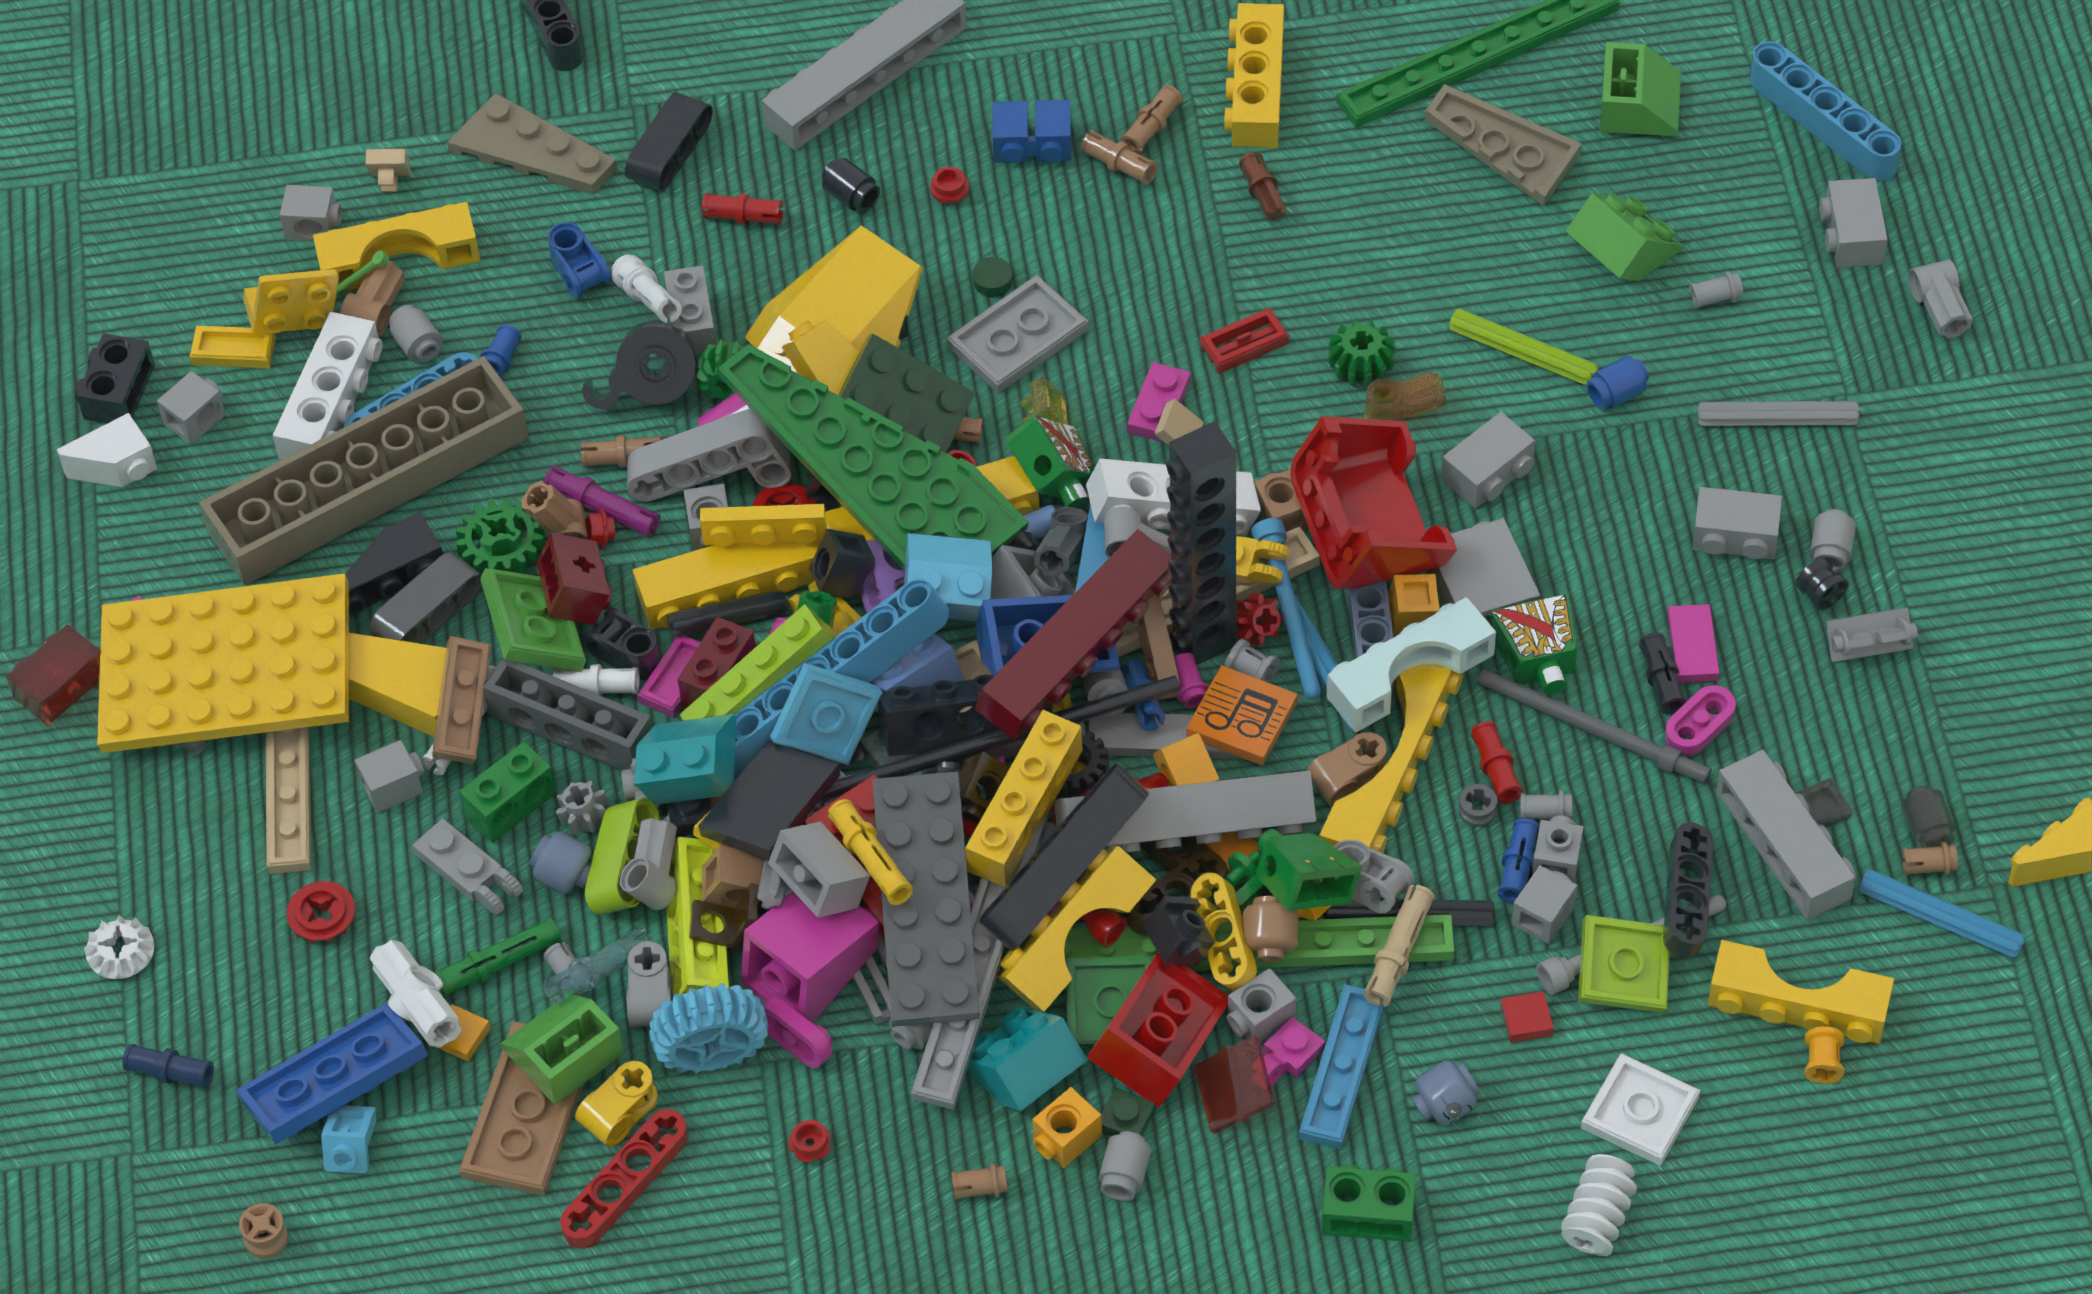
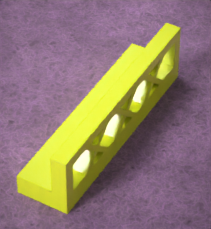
M677 838L674 843L669 875L677 883L675 896L666 906L672 995L688 993L689 988L694 990L702 989L706 984L709 987H717L724 983L729 988L726 947L689 938L692 903L694 900L702 901V865L715 851L700 839ZM705 914L701 917V924L707 931L719 933L723 930V923L717 916Z

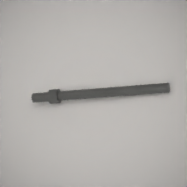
M1485 668L1479 675L1478 684L1657 763L1656 767L1670 774H1674L1676 771L1703 784H1706L1710 777L1711 768L1684 757L1683 751L1670 745L1661 747Z

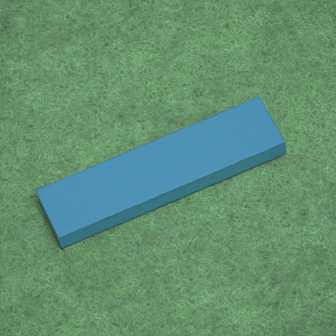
M1344 984L1299 1130L1300 1140L1342 1150L1384 1010L1383 1004L1381 1007L1376 1006L1364 998L1363 992L1365 989Z

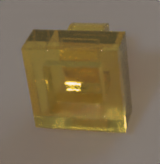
M1044 377L1030 382L1031 396L1021 400L1020 406L1032 414L1024 417L1022 423L1032 415L1068 424L1064 394Z

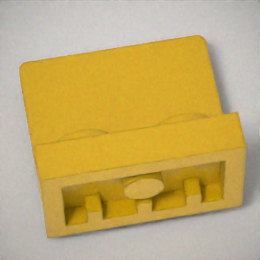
M337 270L264 275L259 277L258 287L244 288L243 301L253 334L323 328L329 313L334 311L339 280Z

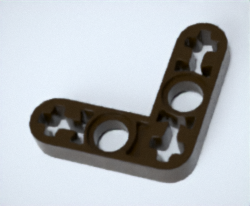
M1195 836L1181 837V845L1187 850L1182 854L1171 853L1166 848L1156 849L1155 840L1140 842V848L1165 867L1169 873L1155 881L1130 912L1127 913V925L1135 933L1148 936L1143 925L1163 897L1169 896L1166 893L1167 890L1181 889L1188 895L1185 898H1191V889L1194 882L1199 878V872L1202 875L1216 873L1225 879L1226 862L1204 843L1197 844ZM1216 887L1212 888V896L1219 889H1217Z

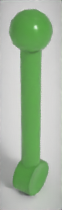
M381 250L377 251L373 255L372 261L339 283L335 301L338 299L340 292L377 266L383 268L387 265L389 261L388 254Z

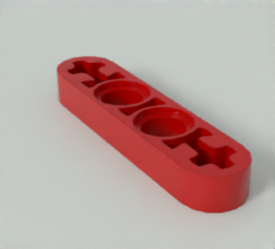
M664 1109L653 1114L565 1209L561 1215L560 1225L564 1240L570 1246L585 1249L597 1243L684 1148L688 1140V1131L685 1119L679 1112L672 1109ZM673 1126L675 1127L676 1134L674 1136L667 1133L661 1138L660 1128L669 1130ZM657 1143H658V1147H659V1152H660V1153H658L657 1150L654 1148V1146H655ZM635 1155H646L651 1159L649 1167L645 1170L633 1171L627 1167V1162ZM607 1186H616L623 1191L621 1197L612 1203L601 1201L598 1198V1194ZM589 1204H591L592 1207L595 1209V1211L592 1214ZM588 1219L590 1228L587 1231L579 1228L574 1232L573 1223L575 1221L583 1224Z

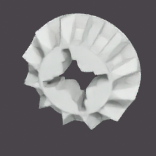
M118 915L115 921L109 923L101 920L100 927L95 932H89L88 943L84 950L87 962L95 973L109 979H123L137 974L147 966L153 956L154 940L149 928L142 925L136 917L132 920H125ZM122 936L126 945L122 947V952H119V958H117L112 946H115L116 939Z

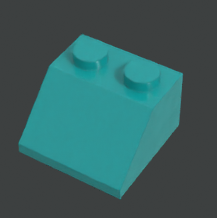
M734 714L654 725L636 747L635 785L654 805L723 796L734 783L737 717Z

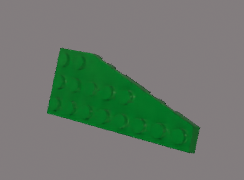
M748 344L718 367V376L904 571L908 533L991 541V556H993L1002 545L1007 546L1028 529L1029 522L973 464L962 458L958 460L941 451L940 446L929 440L924 442L904 431L903 426L851 398L844 399L829 391L828 386L817 380L813 382L792 371L791 366Z

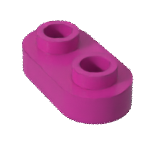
M1716 685L1700 689L1669 718L1665 731L1666 744L1683 751L1684 756L1695 755L1701 752L1732 722L1736 707L1733 694L1726 688ZM1716 710L1719 712V714L1713 715L1708 713L1707 711ZM1686 735L1691 737L1692 739H1683L1680 737Z
M772 998L763 1005L768 1023V1036L806 1066L818 1068L832 1056V1039L829 1033L820 1025H814L803 1017L791 1002Z

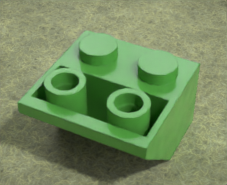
M1606 42L1599 132L1678 136L1681 71L1645 44Z
M1591 193L1566 229V232L1620 279L1639 281L1675 256L1683 248V245L1673 237L1675 231L1661 220L1656 219L1654 221L1646 214L1648 208L1641 201L1632 196H1628L1627 199L1621 198L1614 193H1609L1608 195Z
M568 993L500 1043L501 1048L554 1105L624 1054L618 1026L592 999Z

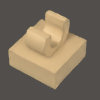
M366 149V166L372 177H378V186H381V192H397L398 176H410L411 161L406 150Z

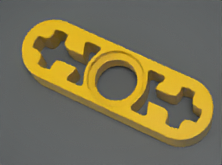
M1206 873L1194 882L1191 889V898H1197L1201 905L1197 909V913L1205 921V926L1215 941L1207 954L1213 976L1219 983L1235 991L1256 977L1257 966L1253 952L1244 940L1242 914L1233 886L1216 873ZM1214 887L1219 889L1214 893L1216 905L1222 910H1217L1216 906L1207 900L1212 896L1211 889ZM1230 921L1232 923L1230 936L1225 941L1216 942V929L1220 924ZM1228 953L1231 954L1235 961L1241 964L1236 967V975L1234 977L1228 974L1233 971L1232 960L1226 955Z

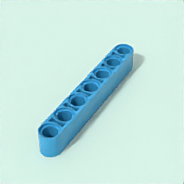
M914 579L903 585L734 714L737 717L734 781L767 741L773 742L770 735L804 663L870 683L946 624L950 613L949 608L925 579Z

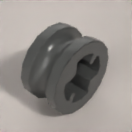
M1472 784L1462 790L1459 796V815L1467 825L1483 827L1494 820L1497 812V796L1494 790L1484 784ZM1474 800L1483 801L1482 810L1472 809Z

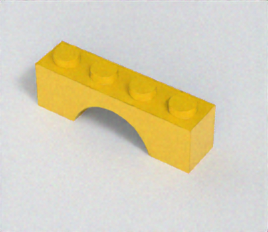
M467 202L449 204L416 213H407L402 216L379 221H370L347 228L332 229L313 235L320 270L336 269L339 275L338 284L372 261L373 255L379 250L388 254L389 257L405 253L423 255L433 260L442 270L481 262ZM366 275L343 291L359 288Z
M1118 845L1109 846L1106 850L1103 849L1087 867L1088 871L1078 883L1075 881L1060 898V904L1050 916L1047 914L1030 933L1032 937L1022 948L1018 946L1014 950L1009 951L1001 961L1000 965L1004 970L998 975V978L1034 1010L1045 1012L1072 980L1065 962L1064 947L1066 937L1073 924L1084 914L1099 908L1111 909L1118 913H1129L1156 881L1151 874Z
M1721 940L1710 986L1708 1006L1716 1007L1729 1014H1748L1761 1017L1769 1023L1778 1024L1783 1022L1801 1026L1807 1030L1821 1026L1833 1027L1842 1031L1844 1036L1852 1041L1880 1044L1894 978L1850 969L1839 982L1829 987L1802 989L1786 983L1773 972L1767 961L1765 949Z

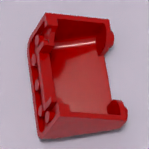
M1321 416L1292 460L1290 477L1329 582L1336 589H1356L1392 580L1394 575H1412L1444 567L1457 551L1454 539L1446 527L1431 526L1426 532L1404 472L1415 458L1416 444L1412 439L1406 421Z

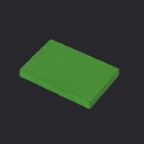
M485 568L480 580L504 660L581 672L586 663V658L574 621L549 617L540 577Z

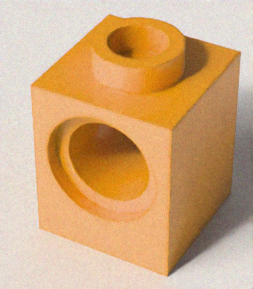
M1435 574L1394 575L1388 592L1393 635H1399L1408 625L1416 622L1421 623L1435 615L1439 610Z
M1199 733L1166 746L1152 754L1159 771L1167 777L1170 786L1219 780Z
M1072 1087L1032 1119V1141L1036 1150L1047 1160L1053 1158L1063 1168L1102 1137L1101 1114ZM1062 1127L1073 1129V1131L1066 1134L1056 1132L1057 1129Z

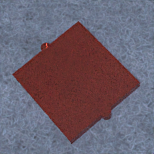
M1255 1035L1230 1048L1223 1046L1219 1053L1194 1065L1209 1129L1214 1134L1238 1122L1247 1123L1249 1117L1275 1105L1260 1041Z

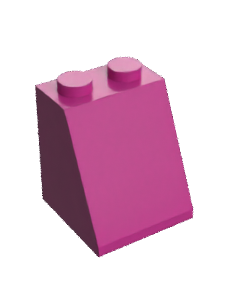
M792 892L782 900L780 906H774L744 930L741 984L747 989L752 990L765 1003L772 998L791 1002L803 1017L814 1023L877 949L879 921L870 910L860 906L854 910L817 918L804 902Z

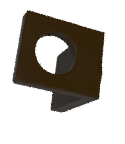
M749 884L736 908L694 900L691 908L689 938L739 950L744 941V930L760 918L761 908L757 906L759 884ZM705 914L717 916L723 923V930L719 933L707 931L701 924V917Z

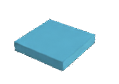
M804 663L770 737L774 743L848 765L883 692L877 685Z

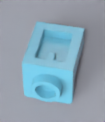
M343 1105L334 1113L328 1115L321 1135L324 1169L327 1172L367 1173L369 1168L368 1145L377 1122L376 1107Z

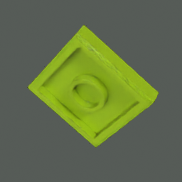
M1586 915L1582 925L1578 1002L1664 1013L1667 1009L1670 951L1667 950L1663 942L1664 925Z

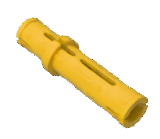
M842 799L835 802L828 811V818L843 835L844 846L850 853L858 856L891 905H900L906 902L913 893V886L907 881L877 840L876 829L871 823L865 822L850 800Z

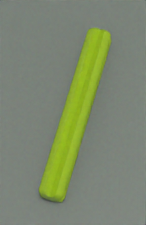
M1456 309L1450 319L1449 328L1451 331L1583 385H1586V382L1592 379L1593 373L1598 371L1599 366L1593 362L1465 310Z

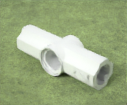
M390 940L382 946H377L371 954L370 960L373 962L374 972L392 994L388 1000L389 1007L400 1017L411 1021L429 1046L441 1048L446 1043L455 1041L462 1028L458 1023L459 1017L440 994V990L443 987L442 980L431 970L420 966L402 942Z

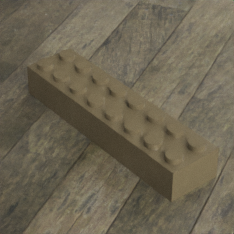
M482 356L200 501L199 505L206 529L244 586L528 439L524 410L487 359Z

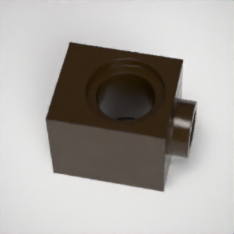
M985 752L965 759L958 776L963 819L979 824L1010 766ZM977 783L981 784L985 789V800L977 792Z

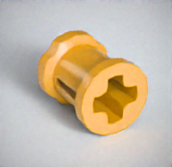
M1825 1026L1808 1030L1805 1033V1044L1809 1047V1063L1804 1069L1806 1079L1821 1084H1832L1840 1081L1844 1076V1067L1840 1063V1048L1844 1045L1843 1032L1836 1028Z

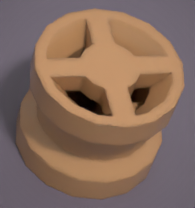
M267 1203L255 1204L243 1212L239 1219V1230L247 1251L252 1256L260 1259H270L279 1255L288 1243V1232L281 1212L275 1206ZM266 1232L270 1234L269 1236L267 1235L265 1237L258 1238L259 1234H264Z

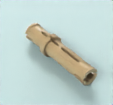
M1410 885L1408 887L1404 902L1397 914L1386 944L1382 950L1377 952L1374 958L1376 966L1363 992L1364 998L1373 1005L1381 1007L1383 1004L1386 1007L1390 1004L1397 982L1401 976L1406 974L1409 968V962L1407 961L1435 897L1433 892L1424 886L1416 885L1415 887Z

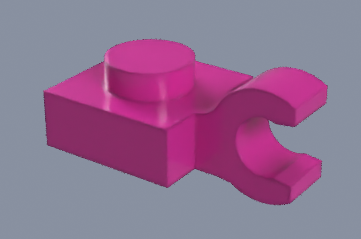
M1291 1017L1264 1043L1263 1054L1265 1056L1254 1066V1069L1259 1073L1254 1077L1253 1081L1267 1091L1286 1071L1297 1078L1324 1051L1325 1040Z

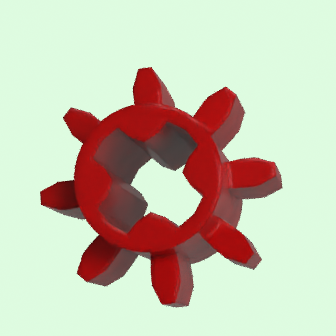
M1253 592L1249 595V602L1236 600V628L1238 629L1236 638L1249 639L1250 643L1254 645H1263L1264 636L1277 638V629L1280 621L1284 620V617L1279 615L1275 608L1278 601L1276 599H1264L1263 594Z

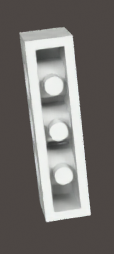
M335 312L329 313L272 435L280 460L342 429L346 419L354 413V402L358 393H363L366 389L368 371L372 363L379 360L383 344L382 340L378 338L375 321Z
M1100 458L1086 484L1094 523L1104 524V515L1112 508L1130 507L1140 513L1142 524L1153 529L1171 530L1167 519V513L1170 511V500L1166 489L1170 486V476L1166 465ZM1236 471V536H1247L1261 510L1252 473Z

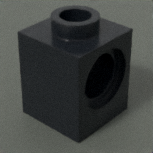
M827 529L809 566V570L819 591L829 593L834 598L843 596L857 599L875 558L864 535Z

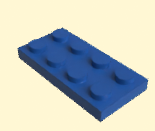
M385 1003L236 1089L241 1103L276 1145L286 1138L295 1136L300 1130L322 1117L334 1113L338 1108L358 1096L372 1091L377 1085L399 1072L408 1070L415 1063L427 1057L428 1054L420 1039L389 1007L388 1003Z

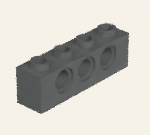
M502 658L483 687L490 716L620 770L631 769L632 758L636 757L637 744L652 729L651 717L649 715L522 663L506 661L504 658Z

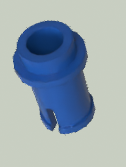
M500 325L490 347L482 351L480 357L484 356L498 376L510 369V358L517 344L522 339L521 333L511 325Z

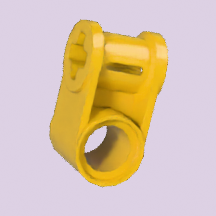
M630 1061L624 1063L596 1091L590 1093L581 1102L576 1111L575 1119L606 1146L614 1147L618 1145L629 1134L630 1130L652 1111L657 1104L658 1094L656 1087L653 1085L651 1070L642 1062Z

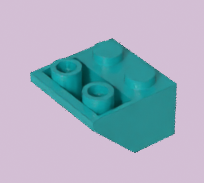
M1018 1008L1008 1013L1002 1019L1003 1024L993 1032L977 1037L967 1071L1002 1106L1022 1111L1085 1063L1087 1058L1063 1017L1028 1008Z

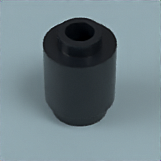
M847 158L830 162L822 173L823 190L853 211L866 212L873 207L879 198L880 187L876 185L875 179Z

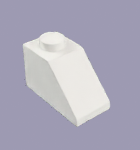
M129 413L57 449L64 474L68 479L123 487L133 481L143 479L157 469L151 445Z

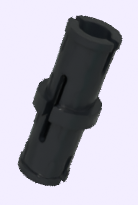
M1658 632L1649 633L1643 636L1639 643V648L1643 653L1648 668L1646 670V678L1648 683L1654 686L1661 712L1666 715H1672L1687 702L1677 678V673H1680L1676 662L1671 660L1664 635Z

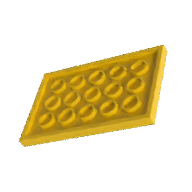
M345 573L102 605L97 745L102 753L349 722V581Z

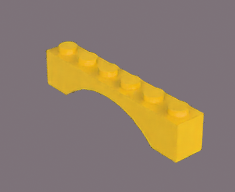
M1419 665L1397 676L1396 693L1403 710L1405 724L1399 745L1388 763L1371 781L1354 793L1335 801L1320 832V838L1332 846H1335L1340 841L1356 840L1376 851L1384 853L1387 844V836L1384 835L1388 826L1395 827L1399 821L1403 808V803L1400 800L1404 792L1409 794L1412 792L1418 776V770L1415 769L1419 759L1425 761L1428 758L1433 744L1431 733L1435 726L1442 727L1449 707L1446 701L1450 694L1456 695L1458 693L1464 672L1458 674L1453 670L1438 665Z

